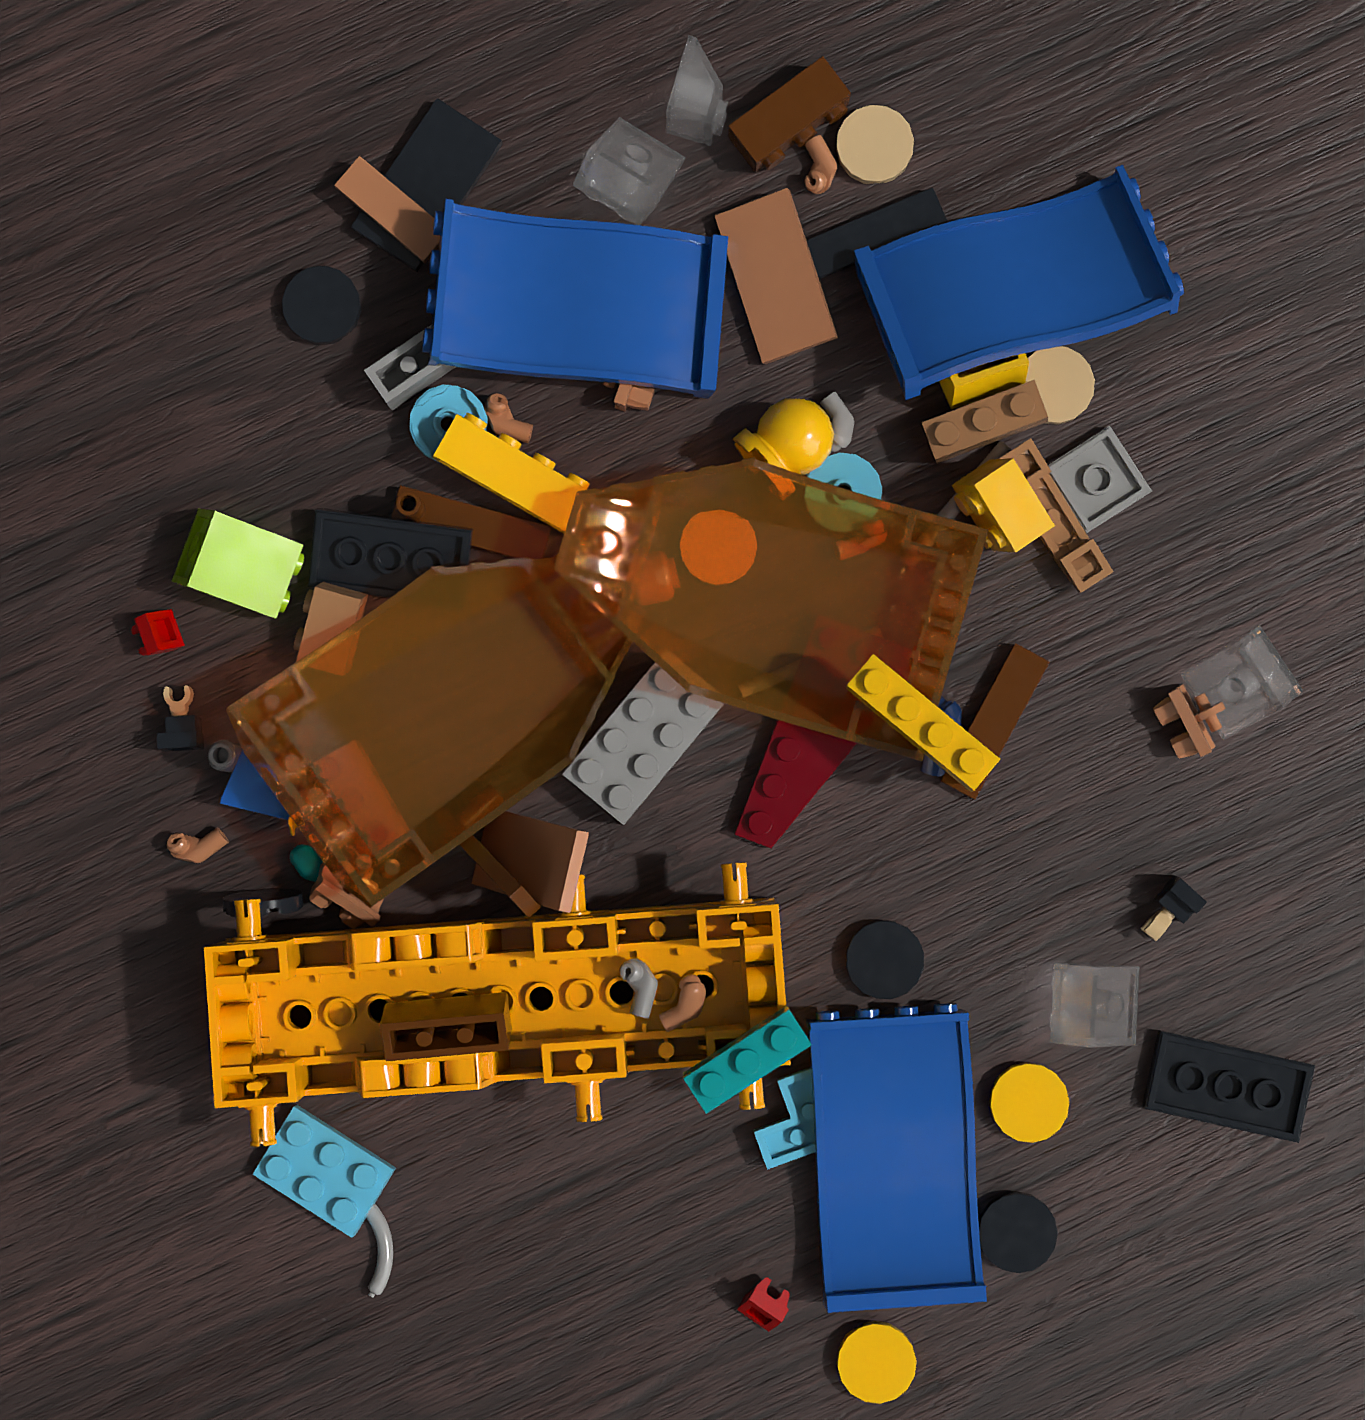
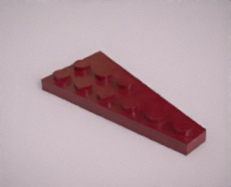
M818 614L734 834L772 849L879 716L846 689L847 684L873 654L906 681L912 677L928 656Z

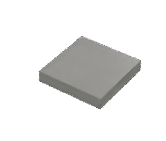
M1110 426L1048 465L1052 471L1049 473L1086 533L1152 492Z

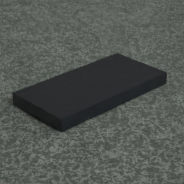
M437 98L384 177L434 218L435 211H442L445 199L454 200L453 203L459 205L464 203L503 145V142ZM361 210L351 225L352 230L418 272L424 262Z
M317 508L315 509L308 587L315 588L318 584L326 582L368 595L464 607L473 528Z
M1158 1030L1142 1107L1299 1143L1315 1065Z

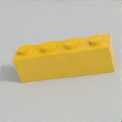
M466 413L463 418L456 414L432 458L564 535L571 536L595 495L587 490L590 483L573 473H569L567 478L553 470L556 465L553 461L539 453H535L533 458L519 450L522 445L520 442L504 433H501L499 437L492 435L485 430L487 423L478 417Z
M873 654L847 684L846 689L970 792L975 791L1000 761L998 756L876 655Z

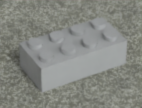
M663 652L562 775L621 824L625 825L723 707L725 702Z

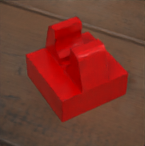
M172 609L145 613L135 618L136 624L132 627L131 631L133 635L140 634L144 647L138 649L140 655L149 656L165 653L185 646Z
M766 1277L743 1297L736 1310L770 1332L782 1323L789 1311L787 1308L789 1292L784 1289L776 1299L772 1298L767 1293V1288L772 1280Z

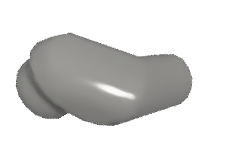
M833 392L824 398L820 404L832 420L831 425L835 435L831 451L838 452L841 448H846L850 444L855 421L838 394Z
M633 958L625 961L620 968L621 978L626 980L635 992L630 1013L639 1017L649 1018L658 981L645 962Z

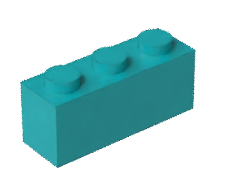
M786 1005L683 1072V1079L707 1114L812 1044Z

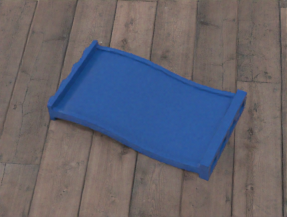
M1123 165L1117 166L1115 173L1107 178L1054 199L933 226L897 239L872 251L869 246L854 250L857 277L905 400L921 395V389L982 364L1106 335L1147 320L1165 311H1168L1170 315L1178 312L1179 299L1184 294L1182 280L1177 272L1172 273L1168 265L1169 254L1164 241H1158L1154 234L1155 224L1153 216L1149 209L1143 210L1139 201L1141 195L1138 183L1134 177L1129 179Z
M445 199L442 211H435L433 235L440 236L439 250L431 251L429 274L436 275L435 289H428L426 300V313L433 314L431 329L424 328L422 352L429 353L428 365L444 364L504 374L630 384L693 394V397L709 399L716 391L728 236L713 234L711 237L641 225L517 215L453 203L454 200Z
M957 1003L934 1004V1011L918 1012V1006L894 1007L895 1014L879 1015L878 1008L856 1009L855 1016L840 1017L839 1011L816 1012V1019H806L808 1036L812 1044L809 1049L814 1108L823 1305L828 1313L987 1302L986 1285L983 1281L977 1207L975 1116L968 1032L969 1013L962 1009L958 1010Z

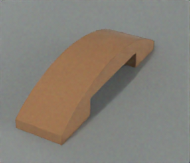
M1031 438L998 458H1014L1055 526L1042 534L1040 539L1079 593L1114 572L1094 539H1089L1050 476L1049 473L1052 471Z

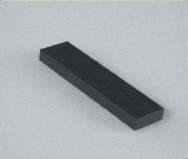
M932 187L806 241L820 280L855 265L854 250L869 246L872 251L902 237L948 223Z

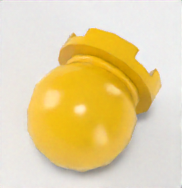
M785 398L769 407L759 420L757 433L752 434L749 430L743 429L733 440L736 442L734 444L752 470L755 471L760 466L771 479L767 486L783 499L795 489L792 481L793 475H806L822 465L831 453L835 434L830 418L818 404L805 399Z

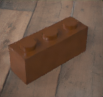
M822 56L728 126V137L755 173L763 167L770 170L786 157L784 152L794 144L801 147L817 134L815 129L825 121L832 124L845 115L848 111L846 106L849 104L851 92Z
M507 992L386 1003L380 1023L386 1061L508 1051L512 1030Z

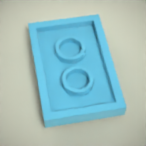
M296 1105L292 1108L275 1136L277 1144L269 1146L253 1175L352 1238L360 1229L396 1167Z

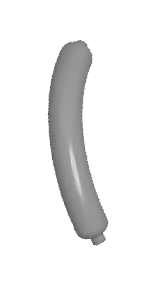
M376 1204L373 1205L366 1217L375 1234L378 1254L375 1272L368 1285L370 1291L368 1295L372 1298L383 1292L393 1265L391 1232L384 1215Z

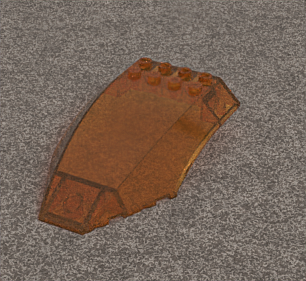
M753 457L743 459L740 462L715 467L712 465L689 472L681 471L655 476L653 479L627 484L624 482L601 489L593 488L578 491L554 570L687 692L813 731L923 761L925 754L850 693L846 687L874 654L938 707L989 529L853 492L788 471Z
M601 550L583 552L581 555L557 554L554 557L529 559V557L506 559L488 564L485 562L470 563L468 566L444 568V566H433L346 630L228 706L226 711L244 754L339 884L371 908L574 761L584 736L591 727L596 717V712L604 701L616 676L615 674L647 613L642 606L634 601L633 594L625 596L620 576Z

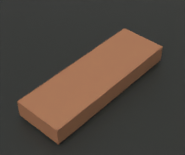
M361 156L354 161L334 185L340 193L422 262L426 263L431 257V251L439 248L440 236L433 235L434 218Z

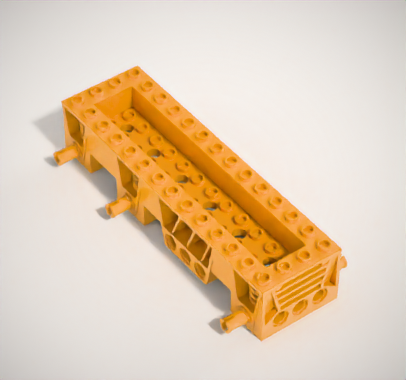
M747 862L735 863L736 880H733L732 863L721 864L724 890L723 901L586 911L585 874H580L570 913L532 915L530 918L519 916L262 935L260 899L235 900L237 937L225 938V941L204 947L214 1108L238 1106V1108L245 1107V1110H249L250 1146L258 1147L260 1144H263V1146L277 1144V1139L275 1138L274 1107H277L279 1103L298 1102L304 1096L358 1092L361 1098L479 1090L498 1081L544 1078V1083L566 1082L575 1085L577 1122H587V1104L590 1105L591 1122L602 1120L599 1083H602L603 1080L624 1078L627 1076V1072L693 1067L786 1006L779 904L774 900V897L748 898ZM633 958L645 962L658 981L649 1018L639 1017L630 1013L635 992L632 999L623 1004L614 1001L610 994V988L615 982L626 981L621 978L620 968L625 961ZM686 975L709 976L714 983L712 993L705 997L701 1014L697 1018L667 1032L660 1020L659 1014L678 1005L681 992L679 988L680 980ZM537 987L549 989L553 995L551 1006L543 1010L534 1007L530 1000V994L533 989ZM507 992L512 1027L508 1051L397 1061L385 1060L380 1027L381 1021L375 1020L370 1013V1006L374 1000L384 999L391 1003L452 997L456 993L479 995ZM295 1005H303L310 1010L311 1021L308 1026L303 1028L297 1027L291 1022L290 1011ZM788 1060L780 1066L791 1065V1061ZM761 1078L739 1092V1109L750 1110V1092H753L754 1109L765 1107Z

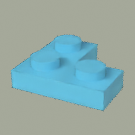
M811 1067L777 1079L790 1117L753 1130L767 1170L816 1152Z

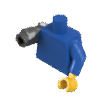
M269 725L264 748L245 744V746L237 745L223 739L213 743L208 752L209 764L216 770L232 772L221 797L220 804L288 820L292 836L295 835L294 831L298 826L306 825L307 837L313 836L314 826L312 818L315 814L319 791L313 779L312 770L305 764V759L300 756L287 754L292 734L291 730Z

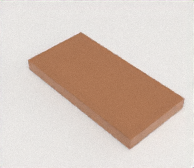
M785 188L715 215L720 234L728 236L727 256L762 363L768 364L838 338L790 190Z
M498 809L485 823L481 844L539 905L557 911L571 912L589 832ZM476 863L472 884L505 894Z

